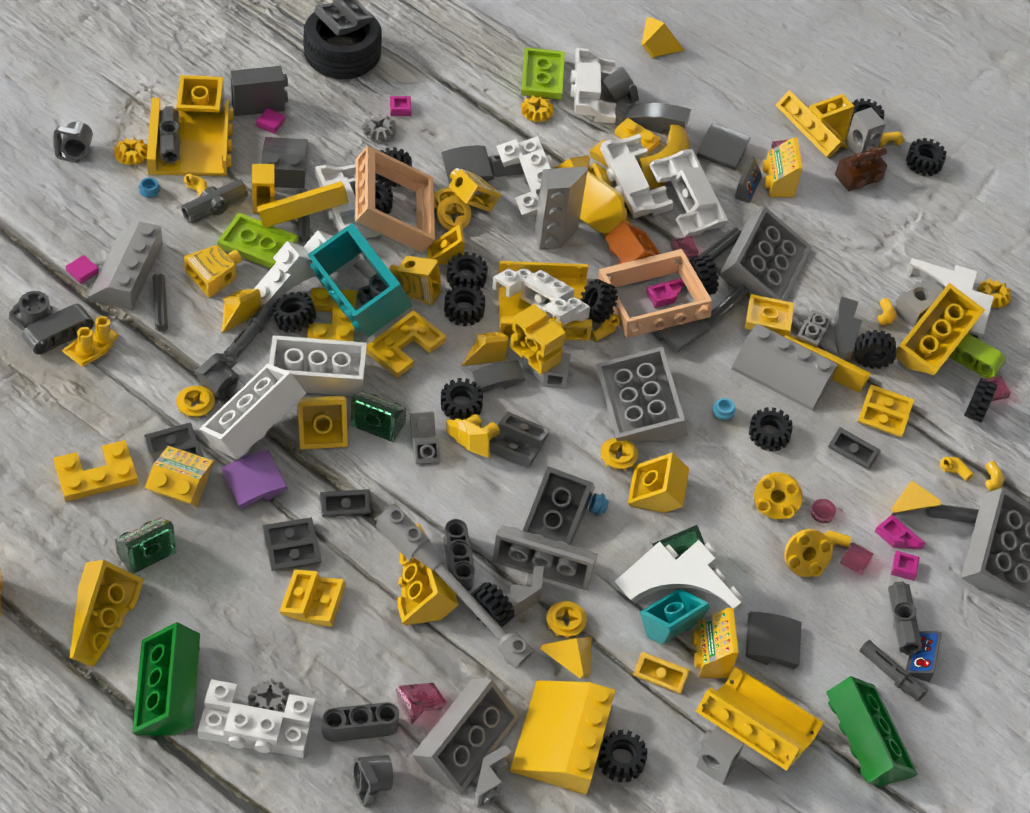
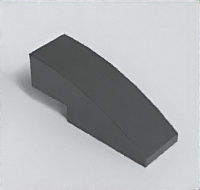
M661 103L636 104L629 106L623 121L629 118L647 130L662 134L664 129L670 130L671 125H679L686 128L691 109Z
M841 296L834 320V338L839 357L849 362L862 320L854 318L858 301Z

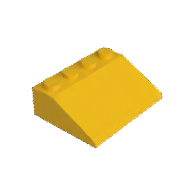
M537 680L509 772L587 795L615 689L591 682Z

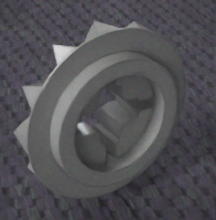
M380 114L378 117L371 115L370 119L366 118L364 124H362V131L367 138L373 141H386L391 139L396 133L395 121L390 120L389 116L382 117Z
M272 678L265 682L260 680L258 685L252 686L251 692L248 695V704L252 707L285 712L290 694L289 689L283 685L282 681L278 683ZM271 691L274 698L271 700L270 705L267 706L266 698L263 697H267V694Z

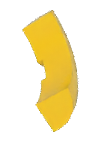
M671 125L667 140L668 145L655 155L640 158L639 166L649 185V190L666 185V182H657L649 164L653 160L663 159L682 150L689 149V137L685 128L679 125Z

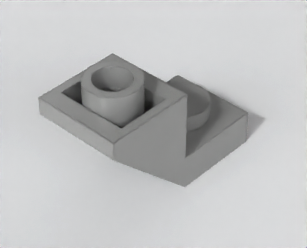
M434 411L409 412L415 463L440 462Z
M534 566L533 575L527 576L526 586L511 584L510 594L505 593V596L507 595L509 598L507 601L513 605L511 608L515 611L514 617L539 602L544 567Z
M506 745L483 758L474 801L477 808L484 803L486 805L491 804L499 797L502 782L497 775L508 769L512 754Z

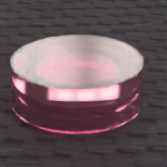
M827 499L816 500L811 508V516L819 523L831 522L836 513L835 505Z

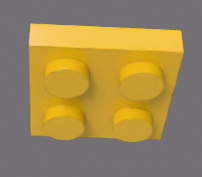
M750 294L744 329L752 330L757 323L783 337L785 335L789 336L794 303Z

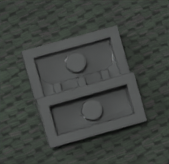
M333 0L332 3L316 5L314 11L337 36L356 31L374 19V16L358 0Z
M712 123L698 149L697 156L736 170L751 136Z
M463 146L441 152L449 184L452 181L450 174L456 168L474 173L486 182L494 179L485 146Z
M676 303L672 307L679 306L682 304ZM704 319L654 331L651 334L659 342L664 339L678 353L707 333L711 326Z
M508 411L498 423L500 431L497 432L500 434L489 440L490 452L529 468L546 441L550 429Z
M191 422L144 435V441L152 464L156 462L167 446L204 457Z
M312 517L263 525V534L271 571L321 563Z
M751 611L748 613L745 657L765 665L774 661L791 669L797 668L800 665L802 622L781 615Z

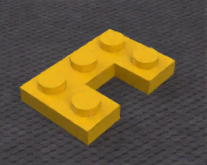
M629 118L615 128L614 134L621 139L640 134L641 144L643 148H647L648 154L660 144V137ZM601 140L590 150L589 156L608 168L600 150L601 143L605 142V140Z
M311 288V298L315 311L332 312V324L308 323L307 338L354 342L355 328L349 318L344 315L337 302L332 299L326 288ZM339 289L356 311L357 290Z
M413 310L367 344L366 354L398 379L414 366V360L402 351L403 348L414 341L430 354L446 342V335Z
M126 440L102 445V453L106 465L84 471L77 452L53 458L65 502L138 484V477Z

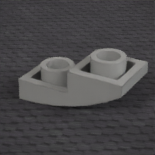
M812 310L801 327L797 339L818 347L833 318Z

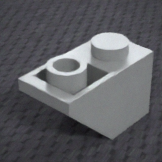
M563 352L561 362L542 375L528 364L529 360L526 357L523 358V366L542 386L566 389L571 353Z

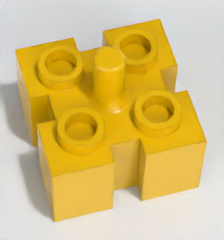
M533 304L513 317L512 330L515 333L511 335L510 348L521 358L526 357L529 360L528 364L542 375L562 360V345L564 344L566 334L563 329L564 324L562 321L549 322L547 313Z

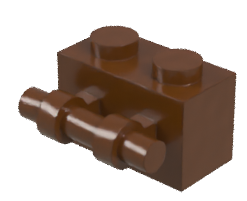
M874 147L839 160L835 176L848 192L883 180L887 164L881 156L887 154L886 148Z

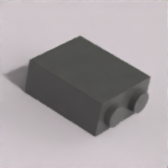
M281 66L230 71L231 101L235 116L262 114L267 108L275 112L285 111V102H288V92L285 87H288L287 74H283Z

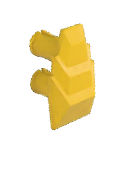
M99 316L95 319V331L90 330L89 327L79 328L77 331L78 339L65 347L62 352L83 367L107 354L108 350L114 346L113 343L119 337V334L110 328V319L107 320L106 316Z
M473 414L464 420H446V432L456 439L457 443L464 446V449L487 458L490 457L489 440L500 434L497 432L500 429L496 423L490 422L481 428L482 424L480 423H482V420L477 414Z

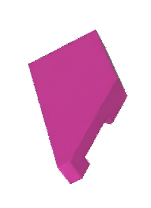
M680 278L649 286L646 289V293L655 308L673 304L676 302L684 282Z
M893 515L876 527L875 533L892 547L923 549L925 546V542Z

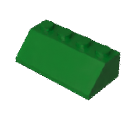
M176 622L142 639L132 734L176 736L193 728L200 633Z
M850 676L826 691L830 700L828 704L840 721L839 728L848 738L851 744L849 746L850 751L858 759L861 766V775L868 783L884 786L918 775L875 685Z

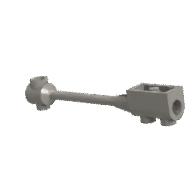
M396 503L389 506L378 517L377 528L409 562L415 558L432 571H435L500 640L498 650L508 664L513 665L516 669L533 654L534 650L517 632L507 633L446 569L431 545L430 539Z

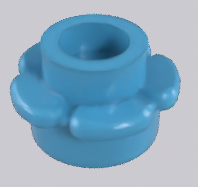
M151 177L144 178L140 182L139 193L144 197L152 198L160 192L161 187L156 179Z
M594 493L591 498L589 512L595 513V516L601 513L604 514L608 508L609 500L606 499L604 493L601 495Z

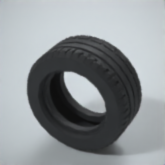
M314 12L306 20L303 35L304 56L310 66L320 74L335 79L357 78L368 73L379 62L381 57L382 29L375 17L372 22L364 27L341 35L360 41L358 44L350 46H337L326 42L325 40L328 38L337 37V35Z

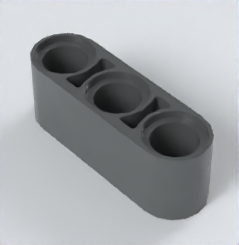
M73 304L27 326L22 332V337L33 352L39 355L77 338V331L81 327H89L91 330L94 321L82 305Z
M452 519L445 525L444 535L448 571L467 591H470L473 587L475 567L468 528L464 521Z
M389 702L328 709L322 717L323 737L330 742L393 735L398 729L399 709L395 704ZM389 717L392 720L384 721L382 718ZM363 720L366 723L358 724L356 721ZM337 723L339 726L331 727L329 724Z

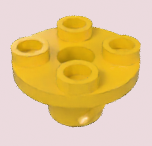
M773 472L762 477L754 491V501L757 510L772 519L792 518L799 510L803 500L802 488L798 481L791 475L782 472Z
M801 530L790 538L785 547V563L798 576L818 577L823 573L831 560L833 544L826 535L818 530Z

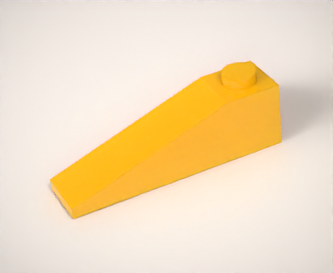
M417 523L418 528L425 534L422 526ZM400 552L399 563L403 565L402 576L398 578V585L402 587L401 597H398L397 606L402 624L412 625L442 620L459 605L455 592L435 571H432L415 558L409 562Z
M105 560L86 562L78 586L70 650L71 659L90 667L95 666L109 645L110 638L115 630L122 626L124 623L123 619L128 611L132 610L137 604L144 581L143 578Z

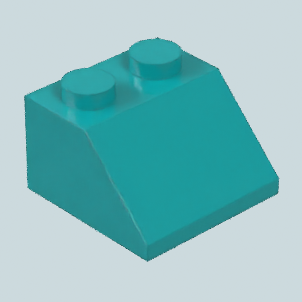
M678 588L642 610L640 615L647 637L663 645L671 642L674 637L684 631L690 630L699 620L703 619L710 605L708 602Z

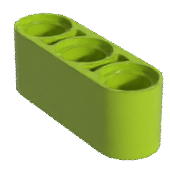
M968 333L949 356L954 361L989 379L995 377L1006 360L1002 352Z

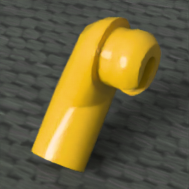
M896 131L882 134L878 148L891 141H894L896 146L901 145L905 142V138L902 136L903 133Z
M187 174L184 177L186 186L197 191L199 197L208 188L205 179L199 176Z
M884 298L879 303L883 314L877 316L881 326H885L888 323L891 324L896 318V311L890 299Z
M609 314L610 318L608 320L605 319L600 328L591 332V338L594 342H598L615 332L620 324V317L618 315Z
M943 457L940 460V468L943 471L958 473L966 482L974 476L971 469L957 457Z
M990 461L985 465V468L991 479L987 480L985 485L991 492L1002 488L1005 479L996 462Z
M831 530L823 533L828 537L833 546L849 547L851 536Z

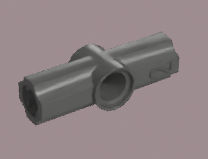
M165 106L163 110H160L161 160H164L167 164H175L180 159L179 111L173 108V106Z
M241 179L218 189L211 186L206 188L200 197L181 205V211L188 223L211 213L213 215H221L230 204L247 197L248 191Z
M904 581L894 582L893 585L888 586V592L894 618L893 627L896 630L899 649L901 653L906 655H915L918 651L922 650V643L910 584H906Z

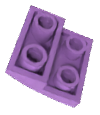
M269 450L253 453L221 468L238 506L242 510L263 497L268 501L288 489Z

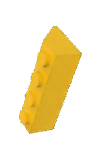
M949 283L897 347L896 359L910 370L935 375L984 313L985 309Z

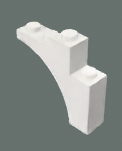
M317 230L304 247L287 241L273 257L276 261L275 265L254 288L260 291L261 306L263 304L272 306L287 291L301 282L315 277L316 274L309 266L312 261L307 254L333 236ZM360 255L335 272L347 273L358 261Z
M912 258L906 272V279L921 282L928 277L943 290L951 283L985 309L984 313L968 332V334L982 340L994 296L972 290L977 271L958 265L955 266L953 271Z
M699 540L678 559H675L678 554L669 544L664 547L659 542L614 581L634 604L655 592L673 588H688L703 591L719 598L733 608L736 613L744 607L740 602L743 596L734 586L729 589L723 583L726 577L717 567L712 570L719 563L714 557L718 553L708 542L703 545Z

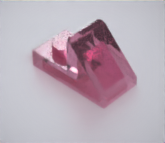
M434 683L401 685L396 688L398 704L411 724L424 711L440 710L447 703Z

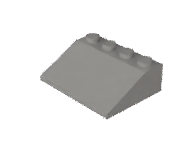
M764 206L748 218L719 275L734 288L742 284L749 289V294L786 301L812 246Z
M663 347L596 364L617 441L666 442L688 436L686 421Z
M1000 488L983 494L961 578L981 590L1030 606V505L1004 488Z

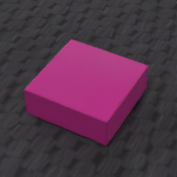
M390 96V116H411V96Z
M267 108L256 120V126L275 134L285 122V115Z
M85 255L66 265V271L80 284L99 273L98 267Z
M895 551L890 575L915 581L920 557Z

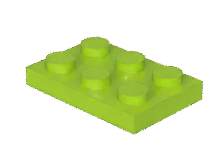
M524 48L521 96L532 97L533 95L534 97L541 96L542 98L562 100L565 51Z
M238 212L217 241V246L227 252L237 250L242 258L271 269L276 263L273 257L287 241L296 244L298 242V235L275 226L263 228L261 221Z

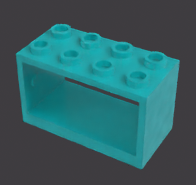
M353 223L307 254L312 261L309 266L316 274L320 283L328 290L332 299L337 302L357 332L363 331L367 338L413 306L401 284ZM361 253L387 289L355 311L330 278V275Z

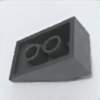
M265 137L261 164H274L275 187L305 188L308 139Z
M547 466L523 531L539 534L544 538L563 541L571 545L593 495L594 483Z

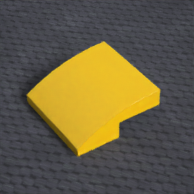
M870 384L857 422L902 438L915 399Z
M294 570L279 612L281 615L298 621L332 627L346 588V583L344 579L320 577L318 571Z

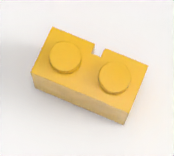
M252 164L253 214H259L257 206L275 201L274 164Z

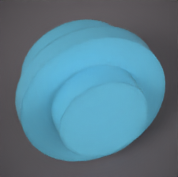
M721 398L714 403L712 411L718 419L730 420L735 416L736 407L732 400Z

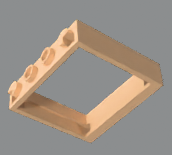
M367 146L356 158L355 222L423 253L428 246L432 245L436 237L433 177ZM375 173L416 192V228L375 209Z
M682 249L599 269L598 279L612 284L616 288L678 272L695 301L629 318L618 297V300H615V303H617L616 307L613 306V314L620 317L619 325L626 338L711 317L712 300Z

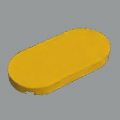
M587 171L580 219L598 232L610 233L623 220H626L627 208L624 205V197Z

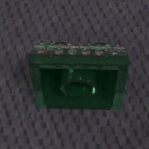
M364 391L354 393L351 397V426L394 443L406 422V408L398 403L382 399L375 394H369Z
M163 518L148 521L141 527L131 532H125L115 539L116 552L130 573L134 574L176 553L174 525L171 521Z

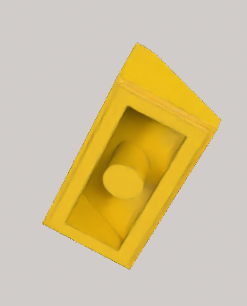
M642 651L633 676L681 694L690 670Z

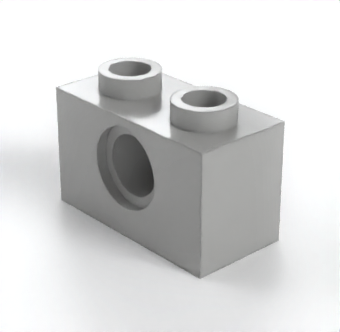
M872 107L854 113L845 143L854 154L878 147L886 123Z
M928 277L921 282H916L907 293L902 292L896 299V314L914 327L943 289Z
M716 726L713 732L708 730L700 742L702 745L696 754L699 757L696 767L716 781L724 784L737 765L744 743Z

